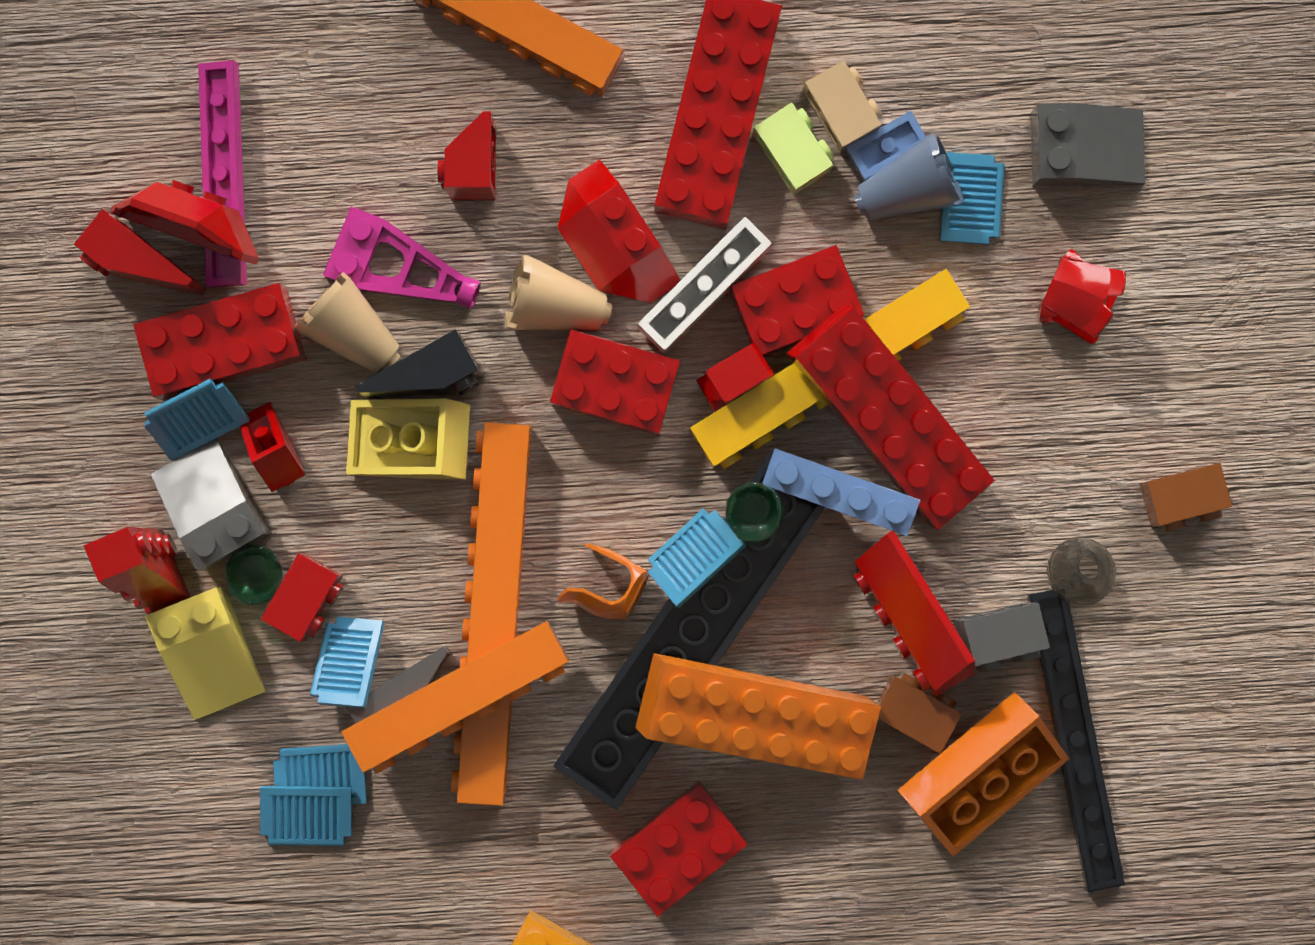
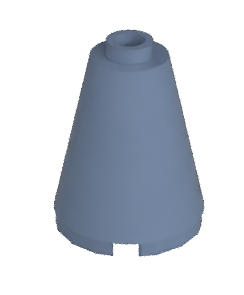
M936 133L925 137L858 185L859 194L854 195L861 215L868 214L872 220L952 207L964 203L959 182H955L952 172L954 170Z

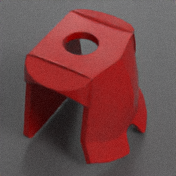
M1071 249L1060 258L1059 266L1046 295L1038 306V322H1057L1087 343L1094 344L1113 317L1111 309L1117 296H1122L1124 293L1126 272L1083 262L1077 252Z

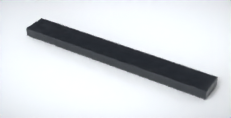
M1066 587L1027 594L1028 602L1039 603L1050 646L1048 649L1040 650V663L1055 739L1070 758L1061 766L1085 890L1093 892L1124 886L1125 881Z

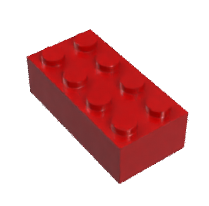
M280 283L133 324L152 395L160 400L171 399L210 378L218 385L222 382L227 383L307 360L300 334L294 329L297 323L287 288Z

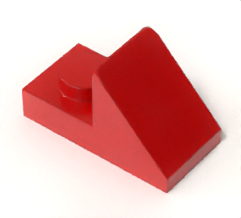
M754 342L709 368L706 374L696 381L716 412L773 376L774 373Z

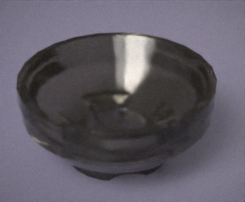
M1073 538L1061 543L1051 553L1047 564V576L1051 588L1063 601L1076 606H1089L1099 602L1110 592L1115 582L1116 568L1111 554L1102 544L1089 538ZM1083 557H1089L1096 562L1098 573L1094 578H1087L1080 572L1079 562Z

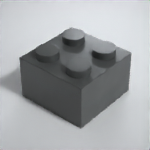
M1024 602L953 620L956 631L975 659L976 670L988 671L1003 667V660L1012 658V661L1018 660V662L1034 660L1041 657L1040 650L1050 648L1039 603Z

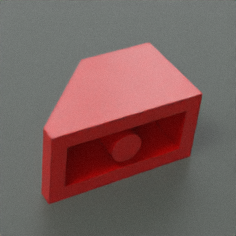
M268 402L247 413L249 422L240 426L251 463L270 491L274 492L305 476L298 453L272 403Z

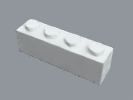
M744 217L638 323V329L665 355L730 290L731 285L736 284L770 250L772 242Z

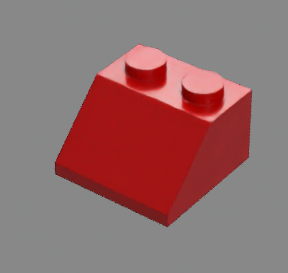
M483 111L445 148L444 160H438V183H441L442 189L447 191L451 200H496V124L491 111Z

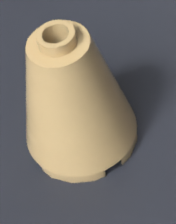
M521 256L522 262L519 261L516 266L508 295V300H511L510 305L514 308L513 312H505V327L507 329L598 331L601 324L607 325L611 315L612 303L607 302V295L531 256Z
M344 272L336 278L337 281L330 288L328 287L301 318L304 322L300 321L294 327L295 330L305 337L375 374L380 369L384 370L395 364L400 358V355L396 352L400 345L351 278Z

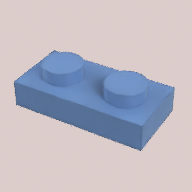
M909 111L847 146L845 151L864 182L923 140L926 135L912 111Z

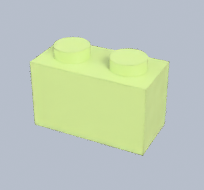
M790 103L756 125L753 129V136L794 196L828 174L833 167L830 160L834 156L823 139L817 141L810 129L813 128V123L807 113L802 108L797 111L793 103Z

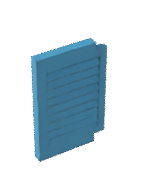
M947 152L954 169L952 172L955 182H959L964 203L942 208L940 242L988 245L989 238H1000L1005 164L994 163L995 155Z
M210 378L146 411L145 416L148 421L144 422V427L172 461L249 422V417L223 382L216 385Z
M703 508L648 559L653 566L648 573L676 607L680 608L742 551L746 544L716 510L709 514Z
M337 617L336 624H326L310 691V696L318 697L317 703L328 706L366 709L385 625L382 620Z
M348 744L280 749V760L273 761L275 786L352 787V805L367 803L366 773H362Z
M261 786L260 835L268 836V845L344 846L345 836H352V787Z

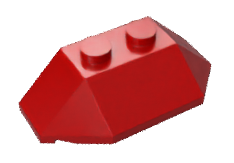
M600 159L568 179L557 229L597 290L649 304L670 292L681 281L662 246L620 183Z
M172 180L171 186L155 182L113 205L110 214L232 258L257 265L259 257L238 210L225 206L227 198L205 191L202 198L193 194L195 187Z

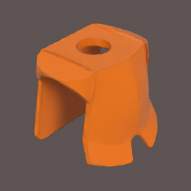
M585 543L584 546L629 568L631 573L629 589L619 600L610 601L584 588L567 587L557 598L558 602H574L585 611L598 617L626 619L638 603L650 574L642 567L612 550Z

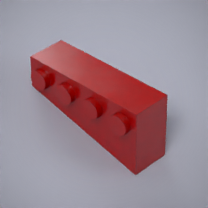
M127 526L83 545L98 582L115 594L119 592L126 601L134 599L135 607L138 609L144 608L147 615L191 598L174 558V555L178 554L175 542L169 533L165 535L163 530Z

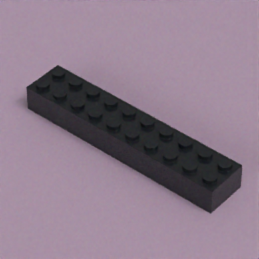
M772 451L765 458L724 518L727 524L746 544V547L680 608L676 607L670 598L667 600L553 766L615 810L618 809L663 743L646 739L635 728L653 654L716 666L825 509L824 506L762 485L773 454Z

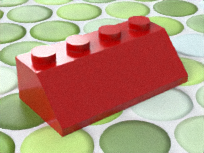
M894 530L890 531L855 561L858 573L853 575V578L864 595L870 592L875 599L877 605L872 608L884 627L890 624L897 637L892 639L900 655L903 659L910 656L917 667L912 673L922 690L925 692L930 689L936 697L972 676L975 671V659Z

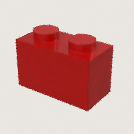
M298 553L261 620L299 642L306 641L308 636L315 638L325 620L320 616L327 603L333 605L344 587L339 583L343 575L304 553Z

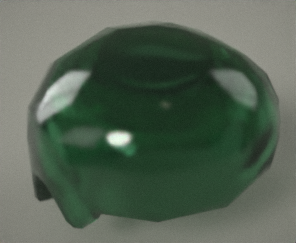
M748 482L735 488L727 499L725 519L738 539L758 543L772 537L781 526L784 515L783 504L780 497L768 485L760 482Z
M247 545L234 552L228 560L225 569L228 592L232 597L245 605H261L271 600L283 580V570L276 553L263 545Z

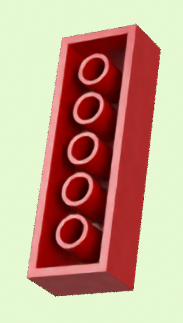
M706 0L654 204L655 213L723 230L727 229L782 5L763 0Z
M843 304L786 353L902 494L920 500L916 512L931 527L939 530L995 481L855 307Z

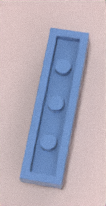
M774 448L762 485L888 530H894V532L908 536L920 502L919 499L776 448Z

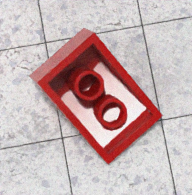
M103 208L74 243L83 252L79 258L96 272L99 271L106 277L113 273L122 279L203 295L207 291L199 282Z

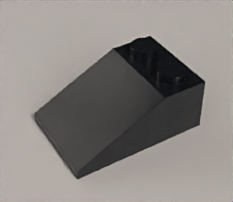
M455 329L355 385V388L359 394L368 399L451 395L455 392L462 396L479 386L477 380L482 378L483 374L463 338Z

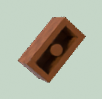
M1221 463L1139 483L1151 527L1162 525L1164 532L1185 527V519L1199 516L1200 522L1223 517L1221 510L1233 507Z
M903 673L901 679L891 675L876 702L881 706L879 720L940 754L962 716V713L954 709L956 701L943 694L932 697L921 691V687L916 679L906 673Z

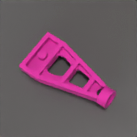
M352 206L349 209L323 273L324 277L337 281L336 278L344 272L360 291L455 303L470 310L474 306L481 288L480 281L463 276L385 219ZM380 243H389L404 256L405 261L402 269L394 277L374 275L369 269ZM416 261H422L438 271L439 277L433 288H424L408 282ZM462 284L458 292V295L456 296L455 288L457 287V285Z

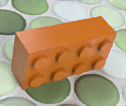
M1014 692L899 788L898 792L954 857L1070 758L1039 715Z

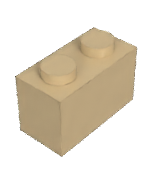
M844 60L804 83L803 87L805 96L839 154L844 152L847 146L879 129L882 125L879 120L883 118L876 102L873 99L867 100L861 90L864 83L856 68H849Z

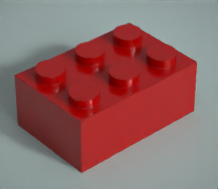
M837 244L731 285L729 290L749 343L755 342L763 357L795 346L843 304L855 307L861 316H864Z
M571 329L550 404L558 408L659 436L680 360Z
M697 781L612 849L610 857L658 917L748 844L702 783Z

